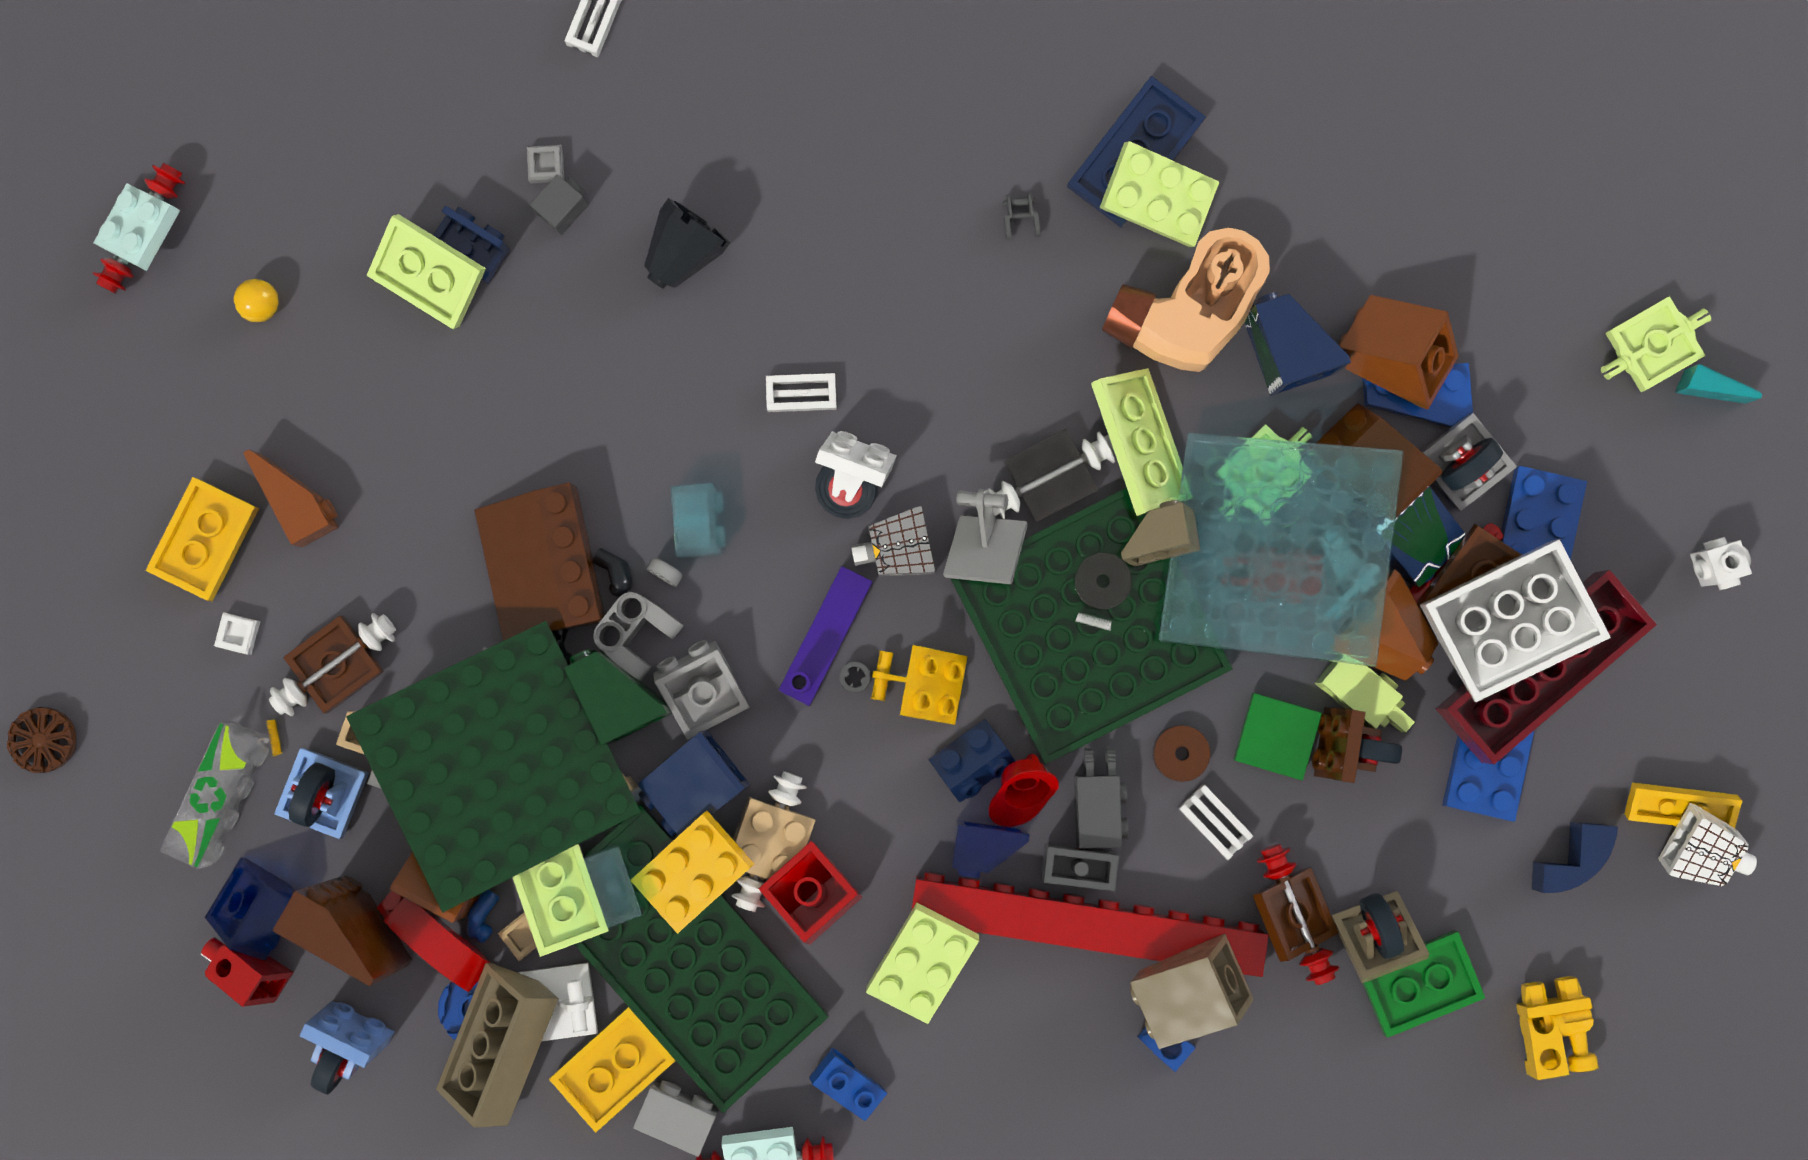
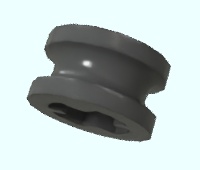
M849 662L840 671V684L848 692H862L870 684V671L861 662ZM852 667H857V672L862 669L865 673V677L861 679L862 685L856 688L853 687V683L849 686L845 680L850 675L849 669Z

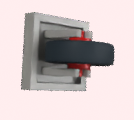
M1472 412L1421 451L1442 469L1443 473L1435 480V483L1459 511L1466 508L1517 467Z

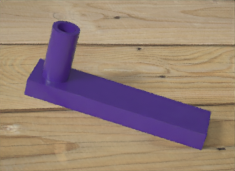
M841 566L779 688L780 692L808 706L811 705L873 581Z

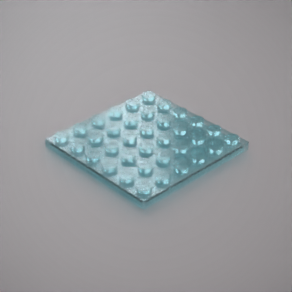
M1188 433L1178 501L1183 502L1194 510L1200 551L1170 558L1159 640L1162 642L1377 667L1404 452L1400 450Z

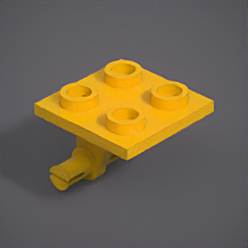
M913 645L907 677L890 674L894 653L879 650L877 669L872 671V678H875L870 699L885 701L888 681L904 682L906 684L900 715L955 725L968 656Z

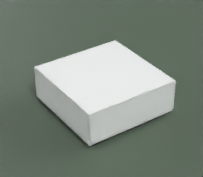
M223 612L214 646L252 655L261 621Z

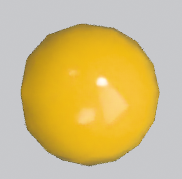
M250 279L242 282L237 287L233 297L238 313L242 318L250 322H265L273 317L279 305L277 291L270 283L261 279Z

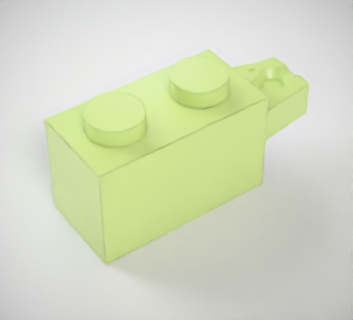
M1339 653L1315 682L1318 687L1344 709L1366 712L1364 719L1365 727L1377 729L1381 725L1385 728L1390 723L1401 733H1406L1415 723L1401 710L1405 703L1401 700L1403 696L1396 691L1398 685L1387 675L1381 673L1378 676L1369 668V665Z

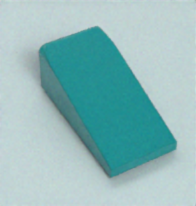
M1701 364L1684 370L1675 390L1679 394L1745 404L1761 399L1763 395L1760 391Z

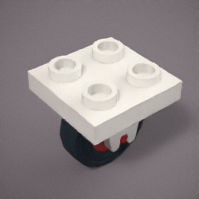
M844 431L831 432L819 449L815 461L818 464L824 465L816 478L815 491L819 503L825 511L835 517L849 519L861 516L871 508L877 498L878 486H883L893 468L897 455L890 453V450L883 445L877 443L867 445L859 442L857 437L851 433Z

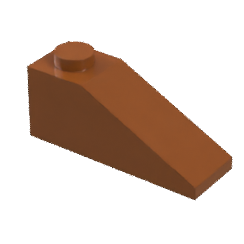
M250 449L243 452L291 545L304 547L339 528L334 519L338 517L337 512L328 499L324 500L319 494L262 454Z

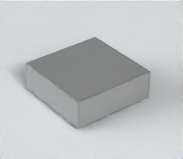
M562 145L527 147L528 181L531 184L549 183L556 174L565 180Z

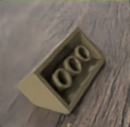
M486 963L436 1088L474 1128L508 1126L559 999L540 981L493 963Z

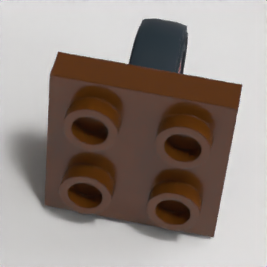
M1324 707V713L1321 714L1318 725V733L1320 734L1319 745L1312 759V765L1315 769L1314 776L1355 783L1357 769L1376 772L1378 761L1393 764L1400 763L1402 746L1383 742L1381 737L1382 730L1363 727L1366 712Z

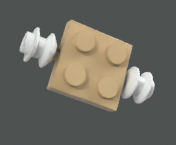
M786 771L782 772L781 777L774 775L779 784L777 789L768 791L772 799L777 801L775 805L751 797L747 798L733 837L737 845L754 863L747 871V873H750V876H744L737 880L742 886L740 893L731 895L737 899L736 906L748 911L756 912L757 907H765V904L760 900L762 893L758 888L765 883L763 882L764 878L769 879L807 845L816 821L812 817L789 810V806L802 803L797 797V793L800 789H807V786L801 784L802 777Z

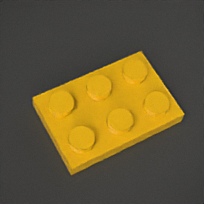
M192 477L145 571L200 598L213 602L259 508L207 482Z
M705 811L630 881L678 934L747 872L754 863L708 811Z
M628 1007L553 1074L549 1080L596 1133L676 1060Z

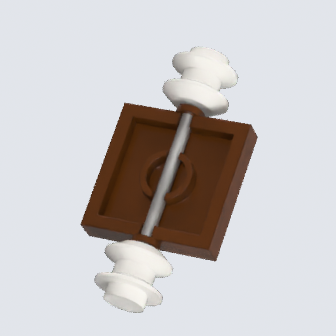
M372 613L373 622L368 626L362 622L358 624V636L346 618L338 616L283 657L299 681L284 678V688L281 690L275 687L270 688L272 696L269 698V702L272 707L281 715L286 713L289 716H293L295 714L293 706L296 704L303 707L307 706L306 693L308 692L324 714L335 709L384 672L367 648L381 651V642L384 639L394 642L393 633L396 631V628L384 614L379 617L377 614Z

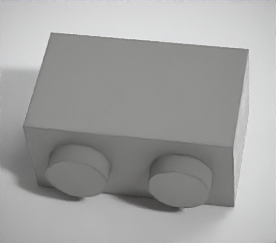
M664 1080L661 1084L654 1082L633 1129L699 1157L719 1109L713 1107L714 1103L704 1096L694 1095L692 1098L681 1093V1088L674 1083Z

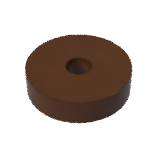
M1184 725L1172 726L1161 732L1155 740L1153 760L1159 772L1165 777L1179 782L1191 781L1199 777L1206 770L1210 761V747L1204 735L1197 729ZM1179 747H1184L1187 750V756L1183 760L1177 759L1175 755Z

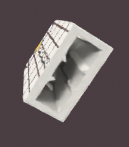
M1690 803L1658 857L1663 867L1671 876L1718 886L1726 885L1734 871L1744 875L1752 874L1757 864L1756 857L1746 853L1749 844L1738 830L1693 803Z

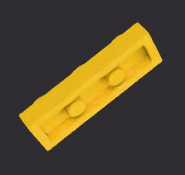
M1632 782L1624 815L1631 821L1677 826L1689 804L1693 803L1735 828L1742 800L1736 794Z

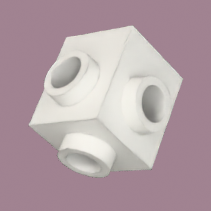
M1725 537L1703 543L1704 550L1690 554L1694 571L1701 587L1718 585L1719 590L1731 588L1741 584L1740 577L1752 574L1750 569L1751 557L1748 550L1742 546L1741 540L1727 543Z

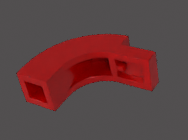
M391 891L377 906L378 911L385 918L384 922L403 942L438 972L467 992L479 981L485 964L491 963L474 944L457 934L433 912Z

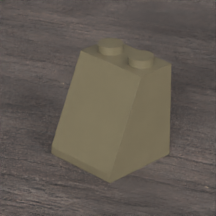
M1226 934L1212 938L1140 970L1130 981L1133 1001L1136 1005H1140L1145 1016L1147 1033L1152 1039H1155L1159 1049L1237 1026L1254 1000Z

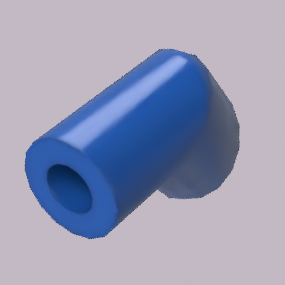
M489 889L480 895L468 912L467 934L471 939L475 938L479 943H485L493 932L491 926L485 924V920L500 899Z

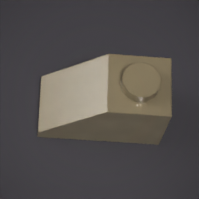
M1171 500L1161 503L1158 509L1148 511L1121 552L1122 560L1135 567L1200 551L1194 510L1181 501Z

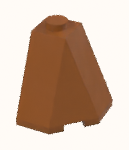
M1394 570L1352 607L1328 646L1336 652L1406 681L1416 672L1420 675L1423 674L1433 664L1435 659L1432 657V654L1438 645V641L1401 574Z

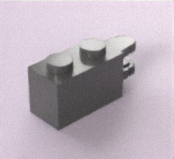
M1106 747L1104 754L1106 775H1094L1095 753L1092 748H1084V775L1074 776L1076 846L1078 848L1122 847V839L1128 838L1127 818H1121V803H1126L1127 801L1126 783L1120 782V776L1116 775L1114 747Z

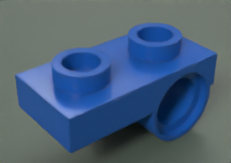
M834 1048L830 1049L809 1076L812 1085L864 1121L868 1119L887 1095L884 1087L858 1070L846 1056Z

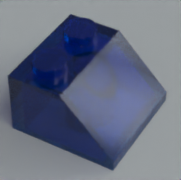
M956 820L951 858L952 868L958 869V875L980 878V872L989 873L1028 843L1030 834L1026 829Z
M241 857L207 912L205 919L230 950L266 960L271 950L279 943L281 935L272 930L295 890L287 882L247 858Z

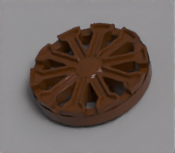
M39 707L21 713L11 723L7 734V749L14 759L13 761L21 769L32 773H47L61 768L69 761L76 746V732L72 722L65 714L53 708ZM34 714H37V715H38V722H37V724H36L35 720L33 719V715H34ZM48 715H53V720L47 725ZM23 722H25L29 731L21 728ZM63 723L65 728L63 731L57 732V727ZM17 735L27 739L24 741L16 742ZM59 739H67L68 745L59 744ZM28 747L21 756L18 750ZM54 750L61 753L62 757L60 759L56 758L53 753ZM34 755V763L31 765L28 761ZM44 756L48 761V767L43 765Z

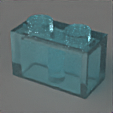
M713 483L671 486L676 557L684 559L721 556V547H726L727 544L725 526H719L718 513L724 512L722 491L717 492L716 486Z
M618 845L584 856L583 858L607 927L609 928L642 916Z

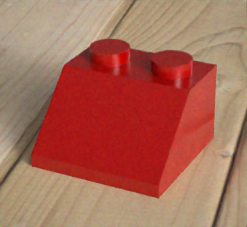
M810 841L758 888L800 939L810 945L863 898L813 841Z

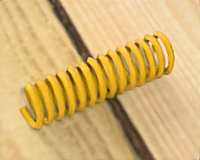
M266 720L268 722L266 723L267 727H269L267 729H271L268 730V734H271L269 739H272L270 740V744H272L271 749H273L271 751H275L272 752V756L282 754L276 720Z

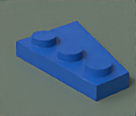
M1469 363L1454 364L1429 409L1421 408L1362 378L1364 404L1367 407L1401 416H1411L1426 420L1428 423L1449 427L1454 426L1470 412L1473 413Z

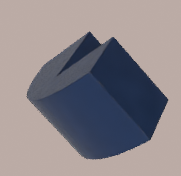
M1570 822L1568 864L1533 861L1532 890L1541 893L1563 892L1576 888L1590 880L1601 870L1611 855L1618 827L1606 824Z

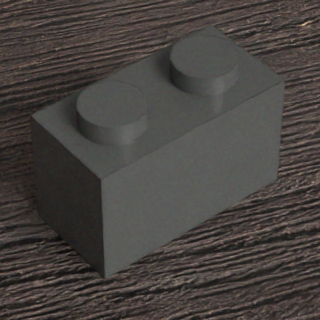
M1045 844L1041 879L1044 883L1115 891L1119 855L1109 851Z

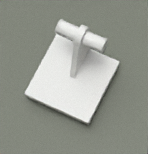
M589 962L518 972L540 981L559 998L542 1041L598 1033Z

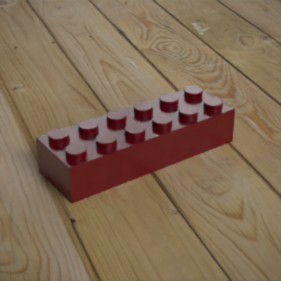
M1610 570L1594 572L1582 583L1611 638L1478 702H1474L1466 686L1463 684L1435 708L1481 763L1496 764L1657 625Z

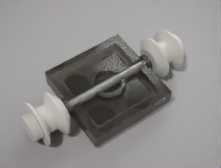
M1064 429L1004 460V464L1016 486L1013 488L1011 484L1002 481L1000 491L995 493L990 488L987 489L990 494L1008 495L1007 509L992 508L994 515H1000L1002 519H1005V511L1010 508L1018 513L1020 500L1023 498L1035 523L1097 492L1098 488L1086 465L1089 464L1091 467L1101 470V461L1107 459L1111 463H1115L1113 456L1115 452L1109 435L1103 436L1100 432H1097V441L1093 443L1083 439L1082 452L1079 453L1067 429Z

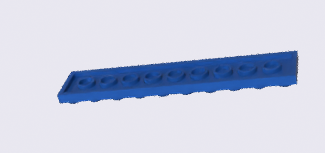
M1517 466L1514 469L1501 532L1504 536L1501 541L1523 555L1547 542L1560 539L1571 560L1587 481ZM1534 731L1496 764L1481 763L1457 735L1442 805L1515 822Z

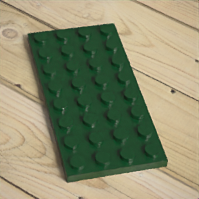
M640 805V813L621 822L583 857L609 931L574 945L717 1108L724 1113L829 1017V1014L722 894L678 934L630 881L674 840L643 805Z

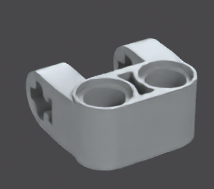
M628 592L617 599L596 626L593 639L598 648L613 662L639 681H642L652 667L627 647L646 621L650 622L671 639L676 637L684 625L646 597ZM637 599L641 603L642 610L640 615L632 619L626 615L625 606L630 600ZM610 627H616L620 633V639L614 646H608L604 641V633Z

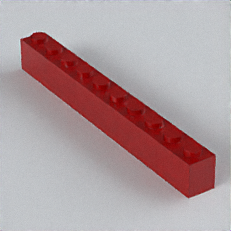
M924 872V877L916 876L911 911L915 904L919 903L976 933L1162 961L1212 938L1226 934L1244 975L1263 977L1269 934L1259 930L1260 924L1238 921L1237 927L1224 925L1225 919L1215 916L1203 915V921L1189 919L1190 913L1177 910H1168L1167 916L1154 914L1155 908L1145 905L1134 904L1133 910L1119 908L1120 902L1099 899L1098 905L1084 903L1085 897L1075 894L1064 893L1063 899L1049 897L1050 891L1029 888L1027 894L1014 892V885L994 883L993 888L979 886L980 880L959 877V882L957 883L944 881L945 875L940 873Z

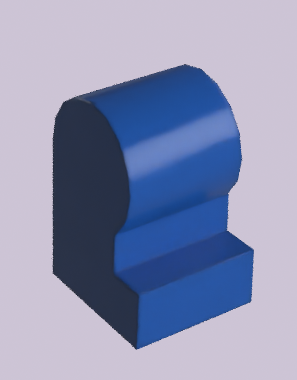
M1146 1027L1137 1035L1174 1072L1179 1069L1196 1048L1188 1040L1159 1049L1155 1039L1148 1035Z

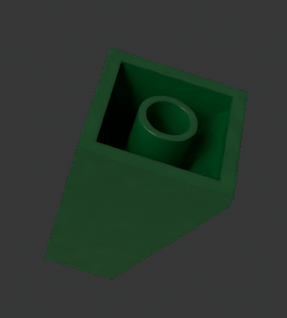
M590 649L584 650L570 658L572 664L564 667L601 745L615 743L672 714L663 698L642 681H639L622 669L605 653L596 652V650L590 651Z

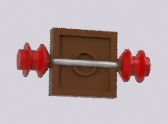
M1280 843L1261 850L1262 857L1257 859V862L1265 863L1268 868L1263 877L1275 880L1276 883L1253 894V898L1279 961H1290L1305 952L1299 965L1308 966L1310 973L1305 978L1306 981H1314L1315 985L1332 981L1336 978L1334 973L1340 967L1338 965H1331L1328 960L1333 955V951L1320 948L1319 944L1337 935L1338 931L1311 867L1305 868L1289 875L1297 865L1296 862H1288L1285 856L1291 850L1290 847L1282 849Z

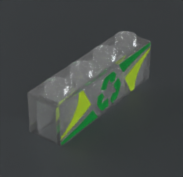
M233 721L219 722L159 852L197 869L211 866V864L218 861L224 849V845L221 844L226 832L230 831L238 820L239 812L236 810L241 799H245L252 790L254 780L251 778L255 769L263 764L268 755L269 748L266 746L269 737Z

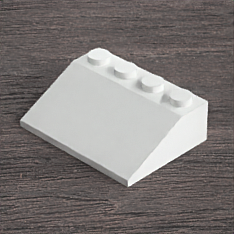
M1560 539L1547 542L1420 604L1437 639L1474 702H1478L1611 638Z

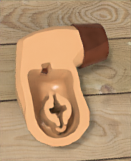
M1224 228L1209 231L1198 242L1190 268L1179 281L1171 298H1155L1157 295L1155 293L1122 284L1102 331L1131 349L1134 347L1155 361L1180 370L1201 372L1206 369L1244 324L1254 300L1270 272L1269 255L1259 240L1243 230Z

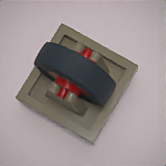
M1398 890L1384 896L1379 893L1371 894L1361 899L1360 905L1332 915L1338 935L1361 983L1429 958V952Z

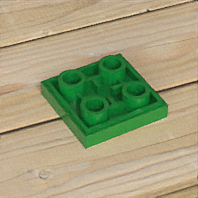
M1252 693L1233 760L1303 781L1322 713Z

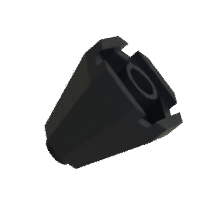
M668 198L659 211L644 267L650 272L647 278L663 289L666 285L676 288L722 255L730 242L717 229L714 228L710 231L711 228L706 224L707 222L681 203Z

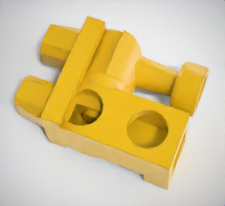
M1566 976L1554 979L1557 997L1547 998L1543 982L1521 984L1523 1003H1517L1516 1007L1520 1015V1027L1524 1037L1527 1060H1525L1526 1074L1536 1080L1569 1075V1071L1588 1072L1599 1068L1597 1056L1594 1053L1588 1052L1587 1031L1591 1029L1594 1021L1590 1010L1592 1009L1591 999L1582 995V990L1576 977ZM1566 1036L1569 1037L1573 1054L1568 1056L1567 1059L1562 1038Z

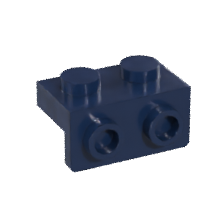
M445 205L442 209L445 217L433 236L485 267L486 270L481 280L488 284L510 251L508 246L502 241L505 236L489 225L482 229L473 223L476 218L458 206L454 211Z
M986 719L928 759L959 802L976 796L984 785L994 778L1001 777L1006 766L1015 761Z

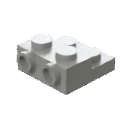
M706 640L695 643L688 649V655L679 660L674 656L664 659L657 665L658 671L653 673L657 688L687 740L694 737L700 731H706L750 708L716 641L710 644Z

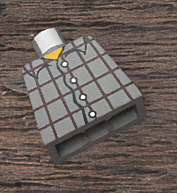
M922 506L868 526L871 541L851 545L855 566L876 562L879 576L935 574Z

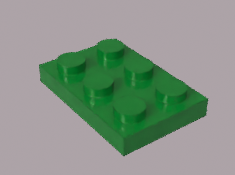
M1453 930L1424 942L1429 952L1428 959L1363 983L1385 1037L1389 1038L1485 999L1458 931Z

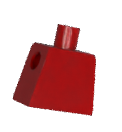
M214 937L204 945L201 951V955L211 962L205 970V977L242 1007L274 1003L294 973L246 942L224 944Z

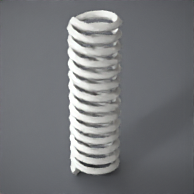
M1080 612L1075 620L1111 631L1112 621L1109 623V620L1104 622L1102 618L1097 619L1094 616L1092 618V615L1087 617L1085 613L1082 616Z

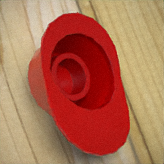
M1033 753L1029 754L1025 759L1010 763L1002 773L1000 789L988 806L989 817L994 823L1004 827L1019 826L1031 821L1059 788V780L1054 774L1047 771Z

